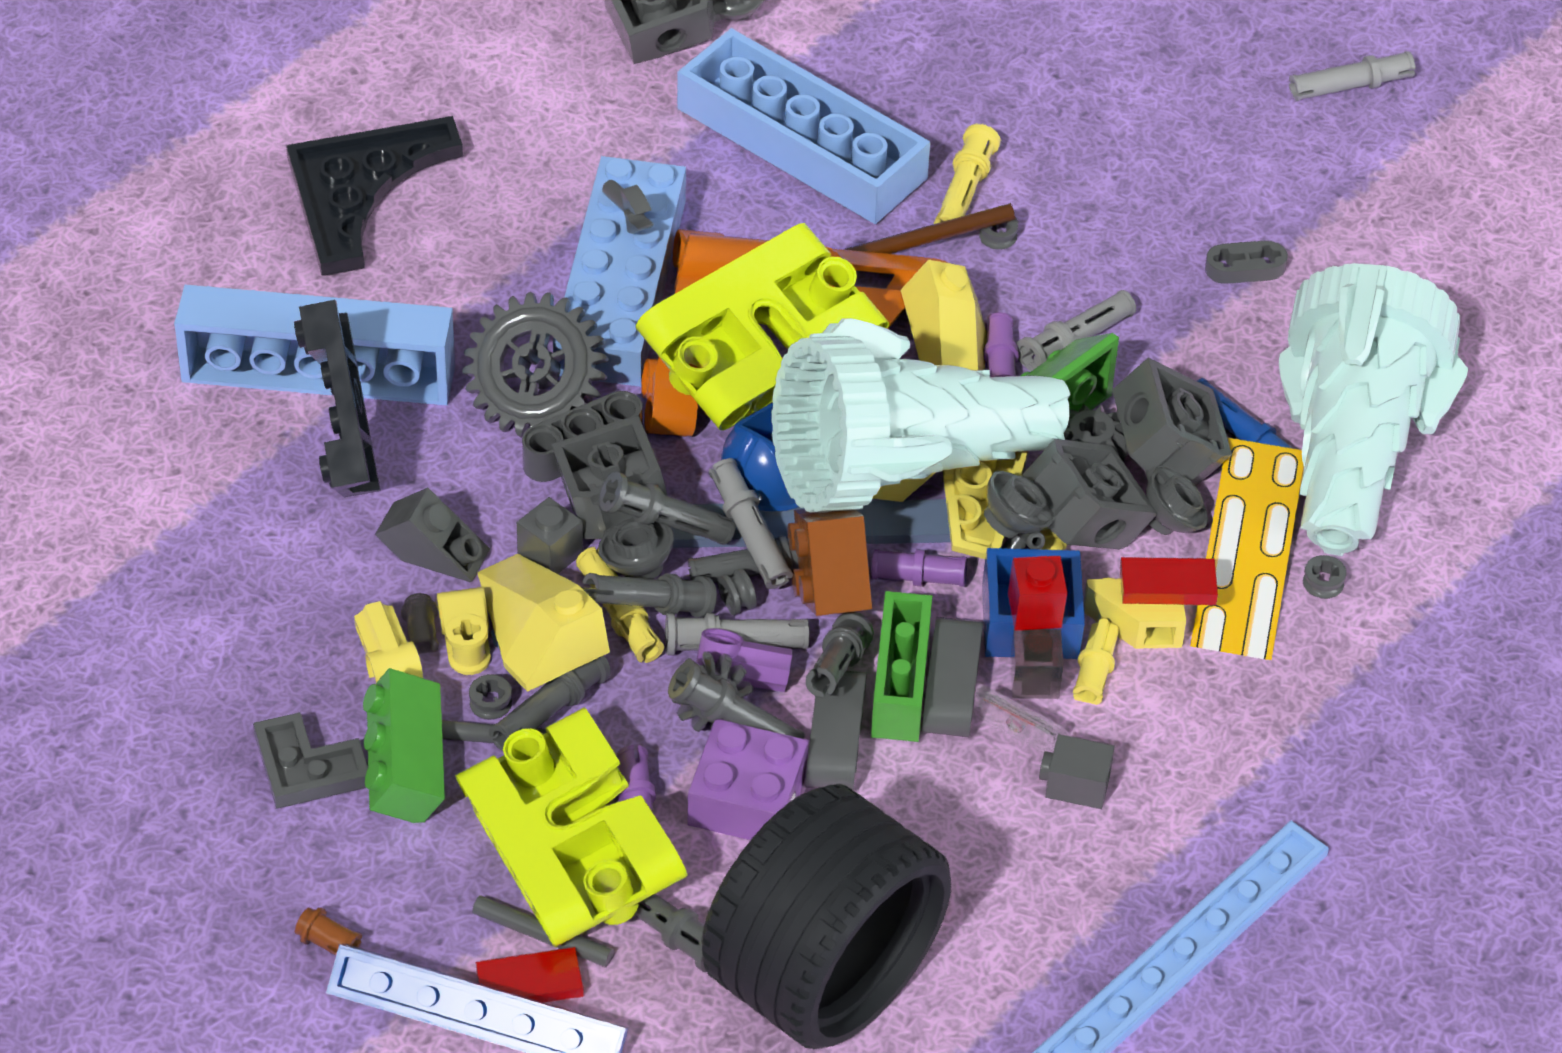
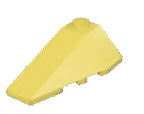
M928 259L901 289L919 360L930 362L934 365H951L970 370H985L983 355L984 346L987 344V333L978 299L965 266Z
M1029 451L1015 452L1014 459L979 461V466L943 470L952 551L985 559L987 548H1001L1004 536L994 530L984 516V510L988 506L987 485L990 477L997 471H1005L1022 476Z
M515 554L477 572L480 585L484 588L486 606L490 614L504 668L527 692L610 653L602 608L578 584L520 554Z

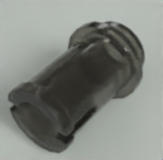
M424 593L408 596L401 607V617L407 622L409 642L412 641L415 647L417 646L418 654L436 652L439 648L435 626L438 606L431 596Z

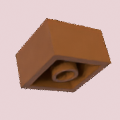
M805 509L794 510L795 523H788L787 529L790 550L796 551L799 569H792V584L795 597H800L802 604H805L816 616L872 610L864 516L857 510L807 512Z

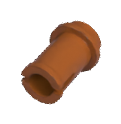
M311 907L306 908L295 926V933L300 936V941L303 944L308 945L312 942L335 956L339 944H347L357 948L361 944V933L355 932L327 917L326 910L321 907L316 910Z

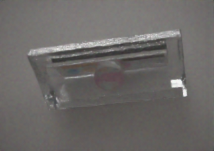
M982 684L976 687L974 717L1043 754L1044 751L1053 753L1058 734L1071 736L1061 725Z

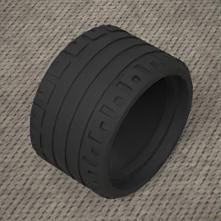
M831 784L807 791L786 804L760 828L741 851L720 884L709 908L703 928L702 957L705 971L717 983L729 990L741 1001L747 1003L753 1010L767 1018L773 1025L803 1047L814 1050L843 1043L867 1027L889 1006L911 979L929 951L944 920L951 895V875L947 858L933 846L923 841L912 831L904 828L898 821L886 815L881 809L846 785Z

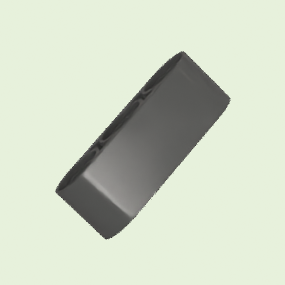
M628 391L613 392L530 427L522 437L523 470L530 479L539 482H547L561 477L551 444L639 416L642 423V402L640 398Z
M936 617L922 732L970 738L983 622Z
M845 671L832 694L829 695L826 692L825 697L815 696L807 759L806 786L823 787L831 784H842L854 790L867 673Z

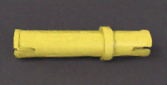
M590 547L581 552L576 559V566L584 576L589 573L618 576L599 556V548L596 550L595 547ZM602 603L612 619V628L618 636H623L639 662L649 663L662 654L664 644L652 630L648 622V613L643 606Z

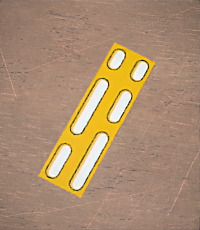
M1227 438L1232 456L1223 462L1206 559H1215L1218 589L1217 604L1197 605L1190 646L1272 660L1304 467L1302 450Z

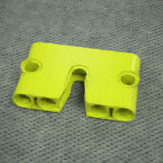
M800 223L656 304L640 317L636 323V329L670 369L669 381L672 386L680 393L691 395L717 428L723 431L773 402V390L776 385L777 372L781 367L782 357L771 338L758 323L766 325L788 349L793 343L798 342L799 339L809 338L810 334L822 333L830 323H839L842 318H853L884 328L889 327V322L866 294L859 292L854 286L857 275L853 265L843 258L831 257V253L805 223ZM689 364L696 365L698 368L691 367Z
M585 707L546 727L547 733L543 735L534 729L515 731L504 742L503 756L497 759L493 755L455 775L464 796L469 798L475 815L554 947L567 942L602 922L609 925H618L628 921L636 913L639 902L688 876L679 854L642 795L605 806L629 787L617 767L620 765L619 759Z

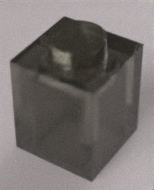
M1013 629L1010 657L1012 698L1059 699L1063 673L1061 629L1019 631Z

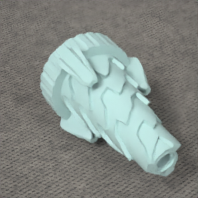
M1352 263L1339 267H1328L1322 272L1317 271L1310 275L1309 279L1304 280L1300 284V288L1296 292L1288 330V344L1290 346L1281 352L1279 356L1280 377L1285 398L1290 408L1291 419L1295 423H1300L1301 429L1304 430L1302 446L1304 472L1300 495L1306 496L1300 528L1307 530L1308 538L1327 554L1343 556L1344 553L1351 552L1358 547L1359 539H1372L1377 527L1383 489H1391L1397 453L1403 452L1406 448L1411 418L1421 433L1433 434L1436 431L1439 420L1449 410L1467 377L1468 368L1457 355L1460 342L1458 337L1460 314L1457 313L1456 304L1449 299V295L1444 290L1437 288L1436 284L1431 281L1422 279L1419 275L1412 272L1402 271L1391 266Z
M842 318L839 323H830L822 333L810 334L809 338H801L798 342L793 343L781 361L772 398V437L777 466L790 497L794 498L800 508H805V511L859 510L872 501L873 496L877 494L881 486L900 484L901 480L923 479L932 473L941 472L942 470L979 466V461L1014 459L1015 452L1042 451L1054 439L1065 440L1063 433L1069 421V389L1063 380L1044 376L990 377V370H970L951 365H934L933 363L920 360L899 359L910 348V341L907 336H900L887 328L853 318Z

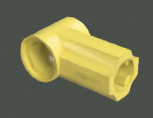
M381 601L365 605L363 610L354 616V622L366 653L365 661L369 678L375 677L377 683L388 668L423 678L417 649L412 641H406L393 606L384 605Z

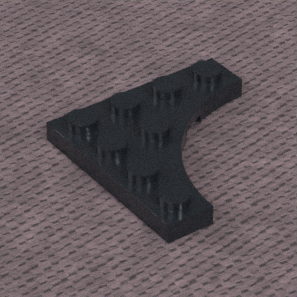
M453 116L286 145L287 159L321 275L363 269L362 240L369 217L381 199L392 188L414 173L446 160L463 157L462 142Z

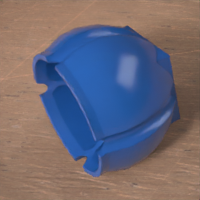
M772 402L735 424V427L725 440L721 460L727 458L735 459L749 490H754L760 500L759 510L776 512L795 509L799 506L787 492L777 466L772 437Z

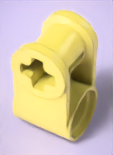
M477 587L436 593L442 635H445L450 666L456 672L463 675L481 673L488 667L491 660L488 641L489 622L484 588Z

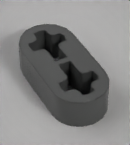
M1262 240L1219 244L1209 249L1206 256L1205 272L1210 279L1222 284L1274 280L1284 274L1288 255L1286 249L1274 241ZM1262 257H1268L1269 261L1273 263H1267ZM1219 261H1226L1230 267H1224V264Z

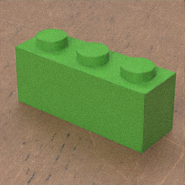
M885 591L873 701L871 738L919 742L933 595Z
M388 668L376 684H371L368 687L363 700V709L367 712V731L364 738V748L368 750V770L365 776V787L369 789V810L412 823H424L445 799L440 683Z

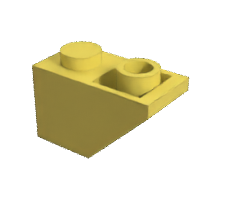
M1087 579L1084 614L1096 622H1099L1101 618H1106L1110 623L1116 624L1119 629L1118 637L1135 649L1182 648L1186 626L1184 605L1122 604L1121 579Z

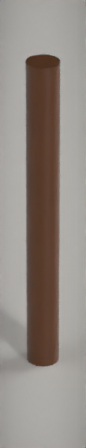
M1009 203L845 248L844 250L892 254L1015 220V213L1012 204Z

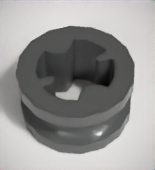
M1015 217V220L980 229L979 238L981 242L992 249L1002 250L1011 247L1017 241L1018 220ZM994 227L995 230H998V227L1006 229V232H1003L1002 229H1000L999 233L994 232L991 228Z
M1319 555L1307 562L1304 570L1303 586L1308 593L1321 599H1330L1342 592L1346 578V568L1340 560L1329 555ZM1320 572L1330 574L1329 581L1319 580Z
M743 569L735 570L733 577H729L726 574L718 577L717 584L720 597L731 615L739 614L741 607H746L748 610L756 607L757 600L753 584Z
M494 674L483 675L475 679L469 687L470 708L480 718L490 720L501 718L512 707V688L504 677ZM487 692L498 693V698L494 697V702L483 701V696L487 697Z

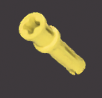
M973 124L966 128L963 135V149L956 153L953 160L954 177L934 224L966 215L978 182L989 174L991 168L990 157L998 151L1001 143L1000 136L991 127L984 124Z

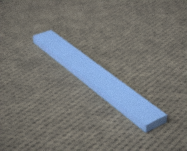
M1292 820L1289 821L1033 1053H1111L1328 855L1329 848Z

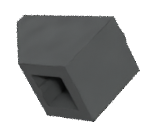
M429 488L393 502L375 533V536L401 561L467 582L473 581L490 551V548Z

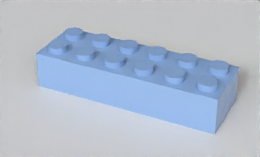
M732 28L677 72V109L873 224L878 223L928 179L930 141Z
M601 156L564 296V298L566 297L571 301L568 313L577 307H582L586 311L580 323L587 320H593L597 323V328L588 336H601L605 340L604 345L594 349V352L603 353L609 359L606 363L595 365V369L607 376V380L598 381L641 387L643 366L649 356L651 346L636 329V323L646 311L660 303L663 298L673 256L674 238L677 229L680 227L686 202L685 166ZM608 180H615L624 189L637 184L651 207V211L645 212L644 215L654 225L651 228L634 234L628 233L624 212L604 195L602 191L604 183ZM553 338L554 353L562 350L561 344L555 338ZM565 358L559 362L561 365L559 376H562L565 369Z
M184 285L174 323L181 381L186 383L332 395L331 390L325 388L321 365L310 354L306 355L304 347L299 348L294 321L301 320L300 306L336 300L338 312L348 313L364 398L448 405L455 371L453 309L431 305Z

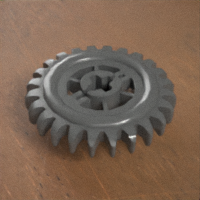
M528 292L523 305L520 304L515 296H511L508 302L509 310L507 311L498 304L494 305L493 311L496 318L493 321L486 317L480 318V323L485 329L484 332H471L470 338L477 343V347L468 348L464 351V355L473 359L474 363L465 366L462 372L467 376L475 377L466 385L465 389L469 393L480 392L475 398L473 406L476 409H483L485 406H488L484 417L489 423L494 422L500 416L499 429L502 432H508L511 425L515 422V431L520 438L523 437L529 425L532 427L586 404L585 396L600 398L601 393L591 383L592 381L607 380V376L595 369V365L606 363L609 359L603 353L594 352V349L605 344V340L601 336H588L597 328V323L593 320L580 323L586 314L582 307H577L568 313L571 301L566 297L560 299L554 306V296L550 292L545 293L539 303H537L535 294ZM531 333L529 343L520 347L514 344L518 338ZM550 336L554 337L561 344L562 350L552 353L547 349ZM509 347L515 350L512 358V368L504 371V358ZM565 358V369L563 371L560 381L558 382L557 380L561 372V365L559 362ZM540 360L544 362L543 368H536L534 373L530 371L531 364H539ZM515 377L521 379L519 393L515 392L508 385L506 379ZM553 384L555 385L550 391L537 395L538 389H546Z

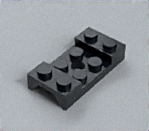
M336 300L300 306L301 320L294 321L299 348L304 347L306 355L310 354L321 365L325 388L331 390L336 406L329 407V416L334 434H339L340 439L324 442L326 455L319 456L324 483H329L331 489L336 490L344 498L381 491L348 313L338 312Z

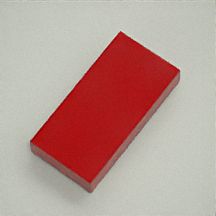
M1121 557L1122 604H1217L1218 589L1215 559Z
M575 947L476 962L479 984L544 1003L584 997Z

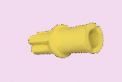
M1101 618L1099 622L1092 624L1086 648L1079 653L1078 664L1080 670L1076 685L1073 688V697L1077 701L1096 705L1100 704L1103 699L1102 694L1107 675L1114 670L1115 660L1113 652L1119 629L1116 624L1110 623L1106 618Z

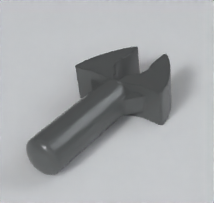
M608 180L604 183L602 187L604 195L624 212L628 233L634 234L651 228L654 225L644 215L645 212L651 211V207L637 184L624 189L615 180Z

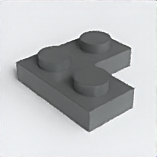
M300 712L253 723L254 735L276 809L366 788L365 776L368 766L359 738L311 749Z

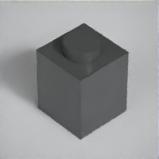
M550 497L516 522L517 553L557 574L574 562L580 553L583 552L582 520Z
M1058 734L1053 753L1044 751L1039 780L1047 781L1045 798L1102 809L1111 775L1115 746Z

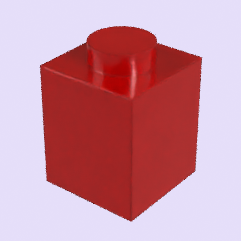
M1060 555L1013 558L1008 596L1015 631L1062 628L1067 589Z

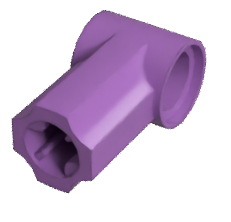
M711 628L703 630L696 663L699 665L703 664L702 655L705 651L711 653L714 664H716L721 655L726 653L732 659L731 667L741 664L745 668L747 673L742 681L750 682L752 687L785 692L790 673L792 649L747 642L737 633L724 629Z

